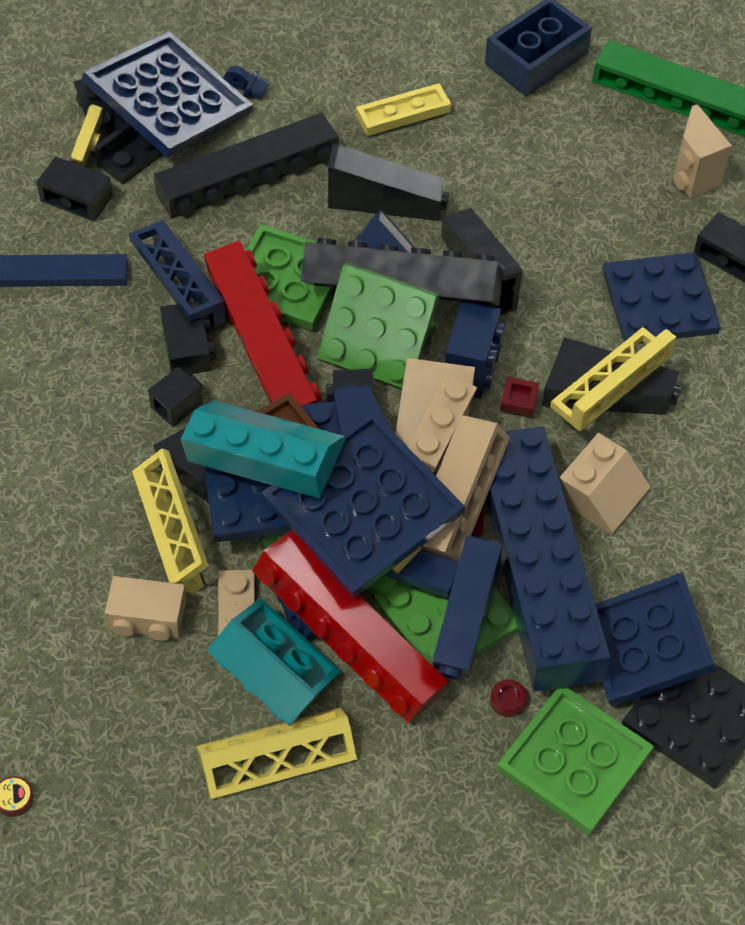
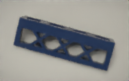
M164 220L129 233V239L189 322L208 315L209 321L214 328L226 323L224 299ZM153 236L154 245L142 242V240ZM160 256L163 258L167 265L159 264L157 262ZM175 276L183 286L173 284ZM192 297L194 301H199L200 306L192 309L188 304L189 298Z

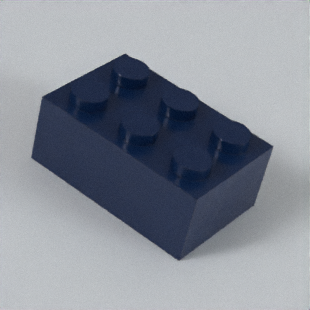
M543 0L487 38L485 65L527 96L588 54L592 27L556 0Z

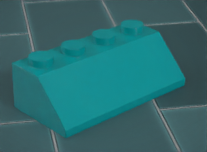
M213 400L194 410L181 437V442L188 462L320 499L345 442V436Z

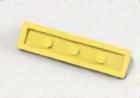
M642 327L553 399L550 407L578 431H582L671 357L676 336L665 329L655 337ZM643 341L647 344L634 354V347L639 342ZM615 362H625L612 372V364ZM602 381L589 391L590 382ZM569 399H578L573 406V411L564 404Z
M162 448L135 468L132 473L169 583L184 584L186 592L194 593L204 587L199 573L209 565L170 453ZM161 464L163 471H159L155 468Z
M341 707L296 719L290 726L284 722L197 746L211 799L357 760L348 716ZM343 734L345 752L330 755L321 750L328 737ZM318 740L315 746L309 743ZM303 745L311 750L304 763L294 765L285 760L290 749L294 746ZM281 750L279 755L273 753L275 751ZM266 755L275 760L268 773L257 775L248 769L257 756ZM317 755H320V756L323 757V758H319V759L314 760ZM245 760L242 765L236 763L238 761ZM228 764L238 770L231 783L216 787L212 768ZM281 764L286 767L278 770ZM244 774L250 777V778L242 779V777L244 776Z

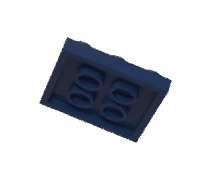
M696 252L603 263L602 272L623 343L642 327L655 337L667 329L676 336V339L719 334L721 327Z
M683 572L595 604L610 654L607 678L602 683L611 707L717 670Z

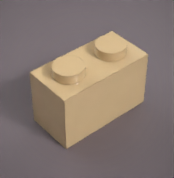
M113 576L104 613L107 629L120 636H131L133 633L148 635L150 638L159 641L168 640L169 637L179 639L187 601L185 585Z

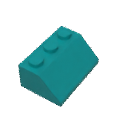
M262 598L234 617L207 649L215 657L219 666L229 670L242 682L243 687L249 693L256 695L269 707L271 713L276 718L283 720L289 726L305 712L341 673V670Z

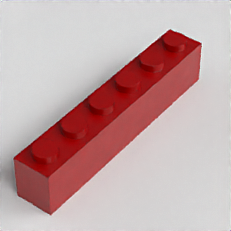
M237 240L203 254L209 276L216 290L225 301V310L269 403L274 402L289 392L300 405L315 404L321 401L322 398L315 382L309 383L305 376L308 373V368L302 355L296 356L292 349L295 346V342L289 328L283 329L279 322L282 320V315L275 301L270 303L267 297L270 291L264 276L257 277L254 269L257 268V263L250 249L245 251L241 241Z
M292 530L263 550L252 570L259 577L260 581L268 586L291 611L296 613L311 628L312 632L319 636L342 661L346 662L363 679L367 686L381 696L395 713L399 714L407 723H410L437 698L448 683V680L438 674V671L359 595L352 598Z

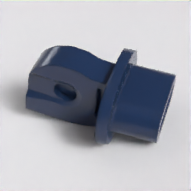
M230 66L223 77L235 89L244 91L243 96L245 98L250 95L261 100L270 81L258 76L259 71L256 70L252 75L239 66Z

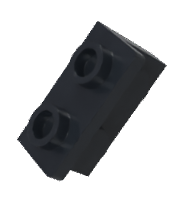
M125 122L109 136L102 138L95 145L97 165L122 185L163 156L156 147L128 122Z

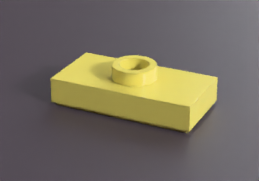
M95 105L89 107L73 149L71 161L80 166H86L91 151L95 152V145L101 139V134L98 131L102 123V107Z

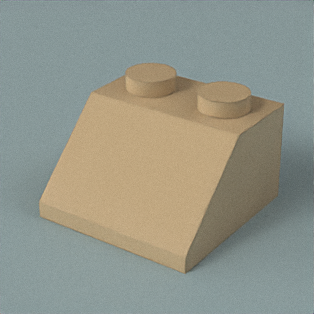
M698 104L691 108L673 177L676 187L679 190H684L690 199L721 186L732 146Z
M599 432L559 477L567 507L611 535L615 533L651 488L628 451Z

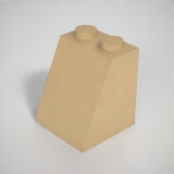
M407 358L396 427V435L406 446L445 373L473 385L475 367ZM471 403L469 404L464 416L469 417Z

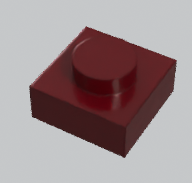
M507 377L500 411L533 417L540 383Z

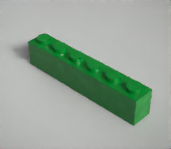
M611 40L607 41L595 62L593 83L687 117L690 115L692 106L698 104L717 128L745 137L744 87Z

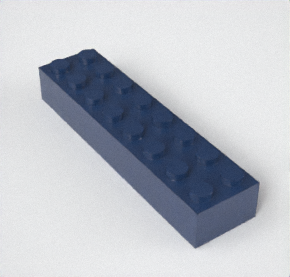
M542 426L505 431L510 440L485 503L495 542L502 544L501 566L533 691L604 682L607 678L610 654L545 428Z

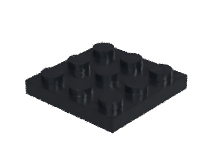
M715 664L716 671L640 697L621 723L652 744L656 750L713 789L718 786L745 749V683L717 664Z

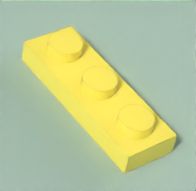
M440 83L356 107V116L367 136L451 112V102Z

